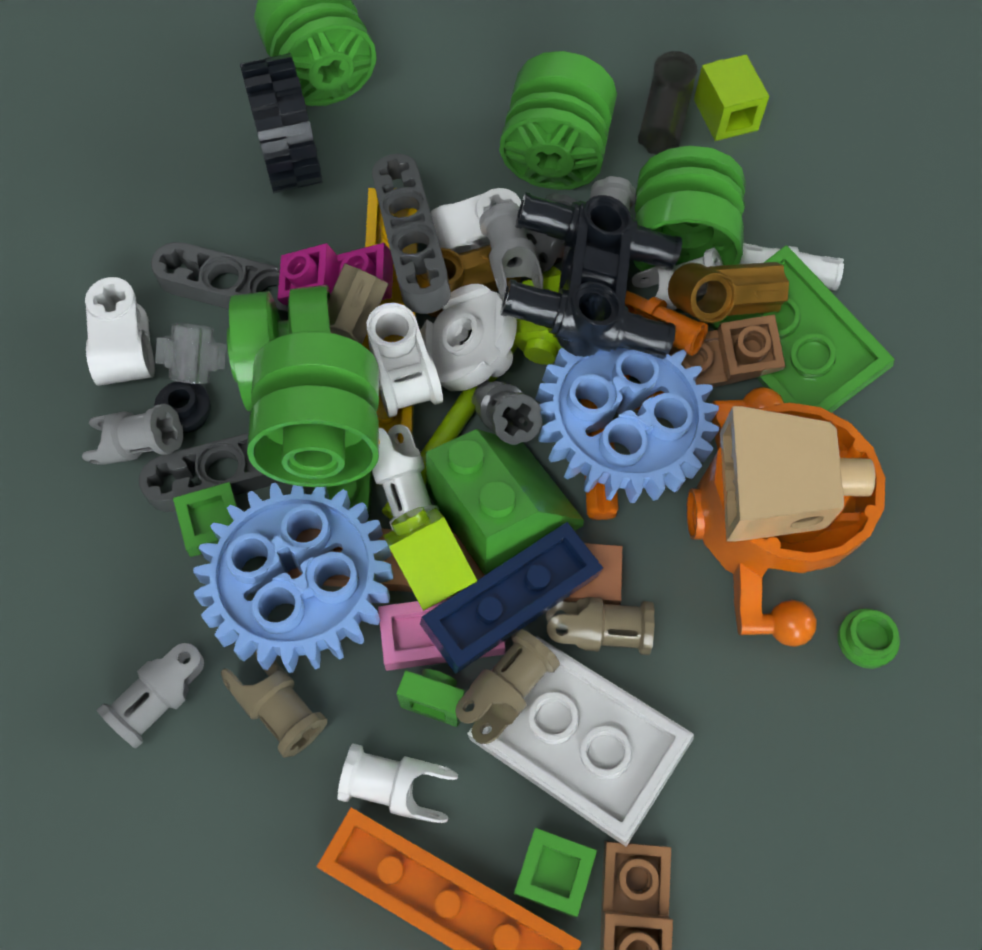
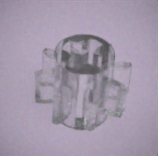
M173 323L171 336L157 337L155 363L165 364V367L169 368L168 379L195 384L209 383L211 371L217 372L218 369H225L227 344L216 342L213 339V327Z

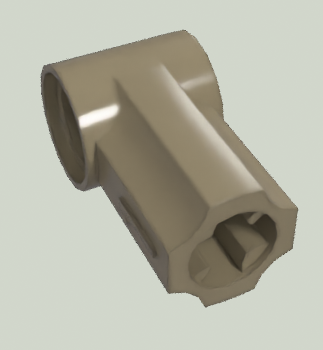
M344 263L328 299L331 333L339 334L362 344L367 334L366 322L369 314L380 305L389 284L376 276Z

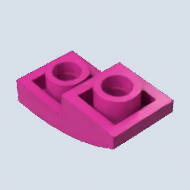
M325 243L281 255L277 299L283 305H288L290 289L328 285L331 294L344 263L361 269L388 283L389 285L382 300L392 298L393 259L391 251L385 243H380L337 255Z

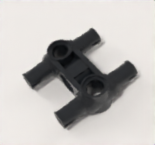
M525 192L518 210L515 226L519 229H528L561 240V245H564L565 248L559 290L554 292L540 289L510 279L504 293L500 315L518 318L547 327L548 332L557 338L560 346L575 356L587 357L594 355L599 350L610 352L621 347L664 359L666 354L670 352L674 342L675 325L628 312V307L625 306L629 259L671 271L679 259L682 249V238L639 226L637 220L633 219L627 207L620 200L611 196H593L587 202H573L570 206L532 196L530 193Z

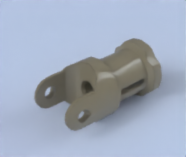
M586 597L579 599L577 602L562 601L546 612L548 622L547 634L555 642L576 644L578 648L585 651L599 652L601 646L637 648L640 655H650L655 627L654 604L652 601H642L640 606L604 604L602 598ZM559 610H562V611H564V612L566 613V614L562 613V614H556V615H555V613H556L557 611H559ZM556 629H558V630H567V631H566L565 633L561 634V633H558V632L556 631Z
M523 629L517 630L511 637L514 644L493 669H484L456 705L455 712L457 718L466 724L474 723L471 733L477 743L489 744L496 740L527 706L524 698L546 672L553 673L560 666V662L555 654L538 638ZM469 704H475L473 710L465 711ZM492 727L488 734L482 733L484 728Z
M276 661L268 670H264L269 677L254 685H243L231 670L224 668L221 671V677L225 686L251 719H260L278 740L279 745L277 749L283 758L295 756L304 750L326 727L327 718L322 712H312L293 690L295 681Z

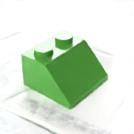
M475 429L426 452L427 493L434 504L438 506L439 511L484 575L566 522L569 523L574 531L583 527L584 519L523 442L511 445L503 442L496 434Z

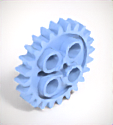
M621 347L610 352L599 350L594 355L587 357L575 356L561 348L558 351L555 365H547L542 379L544 383H540L535 400L541 403L539 404L541 408L540 415L542 423L545 424L542 426L538 440L542 443L556 442L549 455V461L556 462L567 459L569 465L564 477L568 480L580 472L586 476L584 483L585 492L591 491L599 482L605 485L606 500L611 501L617 490L622 488L625 489L629 502L635 503L642 493V489L645 488L648 495L655 501L659 499L665 490V485L675 493L685 482V477L693 479L702 467L700 462H705L712 452L713 447L709 443L718 433L719 427L711 423V421L719 411V406L705 403V401L712 392L713 386L708 384L696 385L695 381L702 368L694 366L685 369L681 365L687 353L685 350L678 351L672 356L666 354L664 359H660L655 355ZM624 375L637 378L641 384L629 381ZM657 391L664 392L663 394L657 395L653 398L650 397L649 399H647L648 396L654 394ZM578 399H587L593 402L598 409L584 407L578 402ZM640 407V409H639V411H638V413H637V415H636V413L634 412V410H635L636 408ZM617 411L619 414L618 418L612 420ZM656 417L668 420L674 428H667L661 425ZM604 428V431L593 437L586 434ZM615 442L624 445L629 450L630 455L616 452L610 446V443Z
M275 482L271 483L270 499L262 501L257 494L250 491L248 493V501L251 508L244 512L233 505L227 507L233 520L230 526L220 523L211 524L210 527L219 540L218 544L206 543L199 546V550L204 558L210 562L209 564L194 567L193 570L200 583L206 584L194 591V595L201 606L208 607L201 614L203 620L209 628L218 627L215 636L224 647L236 641L234 652L240 660H247L257 650V661L264 670H268L277 655L281 656L288 673L294 672L299 656L303 655L307 656L314 669L320 668V651L327 648L339 660L344 658L340 641L348 637L352 641L362 644L364 638L359 628L360 622L363 621L378 625L380 622L378 611L372 603H389L390 601L388 588L382 585L381 582L393 579L391 564L384 562V560L391 556L386 540H378L383 535L379 520L366 522L369 515L367 507L363 502L349 509L350 500L347 491L344 489L338 492L331 500H329L326 487H315L310 495L305 493L303 486L293 485L291 494L283 495L280 487ZM310 528L321 530L320 534L312 541L306 543L295 541L297 536L304 530ZM336 547L343 548L341 552H332ZM257 556L267 557L264 565L258 570L252 572L242 571L245 563L251 558ZM298 568L302 575L291 579L287 573L292 569ZM345 575L350 578L348 583L340 590L331 592L321 589L323 583L331 576ZM256 594L253 600H246L247 595ZM281 604H292L295 606L292 614L287 619L280 622L267 621L268 615L276 606Z

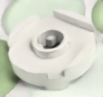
M469 284L452 291L448 303L442 307L443 311L437 316L434 324L427 319L420 331L426 350L431 355L435 364L440 384L449 391H462L476 387L490 376L499 377L503 375L512 364L513 353L510 349L516 336L517 320L514 317L500 315L503 297L499 293L491 291L487 286ZM472 329L471 335H470V337L467 339V337H468V335H469V333H470V330Z

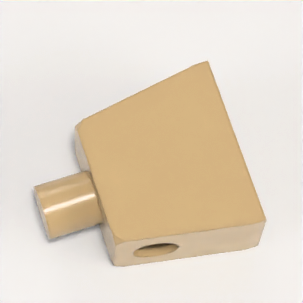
M733 406L720 431L726 541L737 542L821 530L828 527L843 510L844 496L869 497L873 493L876 478L873 461L862 458H840L837 429L830 422L743 406Z

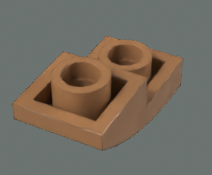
M775 314L720 323L718 330L707 332L704 343L694 356L686 353L681 365L685 369L700 366L702 371L695 381L696 385L708 384L713 387L736 383L783 370L786 366ZM672 346L667 354L672 356L676 352L681 351V349Z
M604 841L601 950H672L673 919L669 917L671 847L628 843L625 847L619 842Z

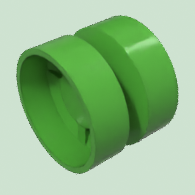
M328 285L290 289L288 320L286 321L280 320L276 303L269 291L232 295L230 297L229 327L227 329L229 362L234 380L238 383L243 404L248 412H251L253 408L251 392L254 359L257 352L265 344L291 333L308 331L331 333L328 312V299L331 294Z
M308 331L291 333L265 344L257 352L253 364L251 392L253 408L250 412L247 455L251 464L267 477L303 487L342 485L358 480L371 472L379 458V419L376 413L379 405V366L374 355L362 344L350 338L327 332Z

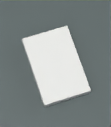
M536 636L555 654L560 662V666L555 672H546L524 698L527 706L496 740L489 744L477 743L472 737V728L467 735L476 745L626 847L690 746L694 734ZM492 727L484 728L482 733L488 734Z

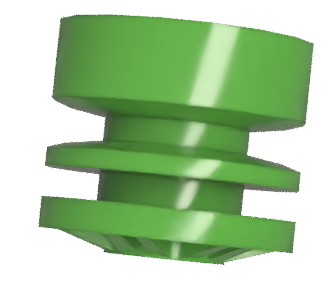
M258 0L254 19L257 32L265 50L270 57L288 53L292 55L306 105L327 106L343 101L359 91L371 77L377 61L375 44L368 34L365 24L358 16L357 8L352 0Z
M566 51L544 52L526 61L516 77L510 109L507 112L499 148L505 165L517 177L534 186L555 190H568L589 184L600 173L617 97L614 81L600 64L584 55Z
M699 146L671 148L651 157L640 169L637 180L635 219L638 225L682 238V249L676 265L703 257L705 251L711 248H715L718 251L723 265L739 264L743 255L744 223L742 215L745 209L744 194L746 187L742 167L731 156L723 152ZM634 261L636 267L641 271L656 267L648 263Z

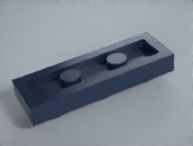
M566 522L480 578L477 582L423 615L420 625L454 673L457 674L511 637L517 630H521L597 578L603 567L569 523Z

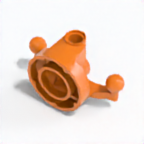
M760 387L751 390L745 395L743 400L712 401V404L719 406V411L712 419L713 424L719 427V431L715 436L718 452L706 469L697 488L689 490L687 497V524L691 539L703 540L705 546L725 570L733 574L734 606L739 635L772 634L781 644L796 647L805 645L814 636L817 624L814 612L804 602L788 600L776 605L770 614H762V577L768 568L806 573L832 567L859 548L871 536L885 509V475L873 446L850 422L822 407L789 402L784 403L781 395L775 390ZM743 406L830 422L837 429L840 458H862L873 461L876 478L872 495L869 497L844 496L843 510L828 527L821 530L737 542L726 541L720 431L732 407Z

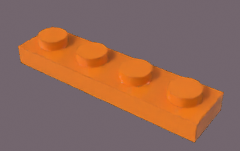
M352 807L349 809L316 866L321 871L453 950H579L582 943Z

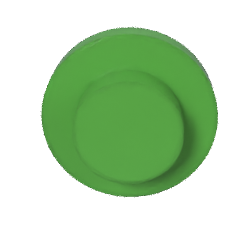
M858 609L847 615L839 625L837 633L839 647L845 657L857 666L868 669L879 668L889 663L898 653L900 647L898 628L895 622L881 611Z

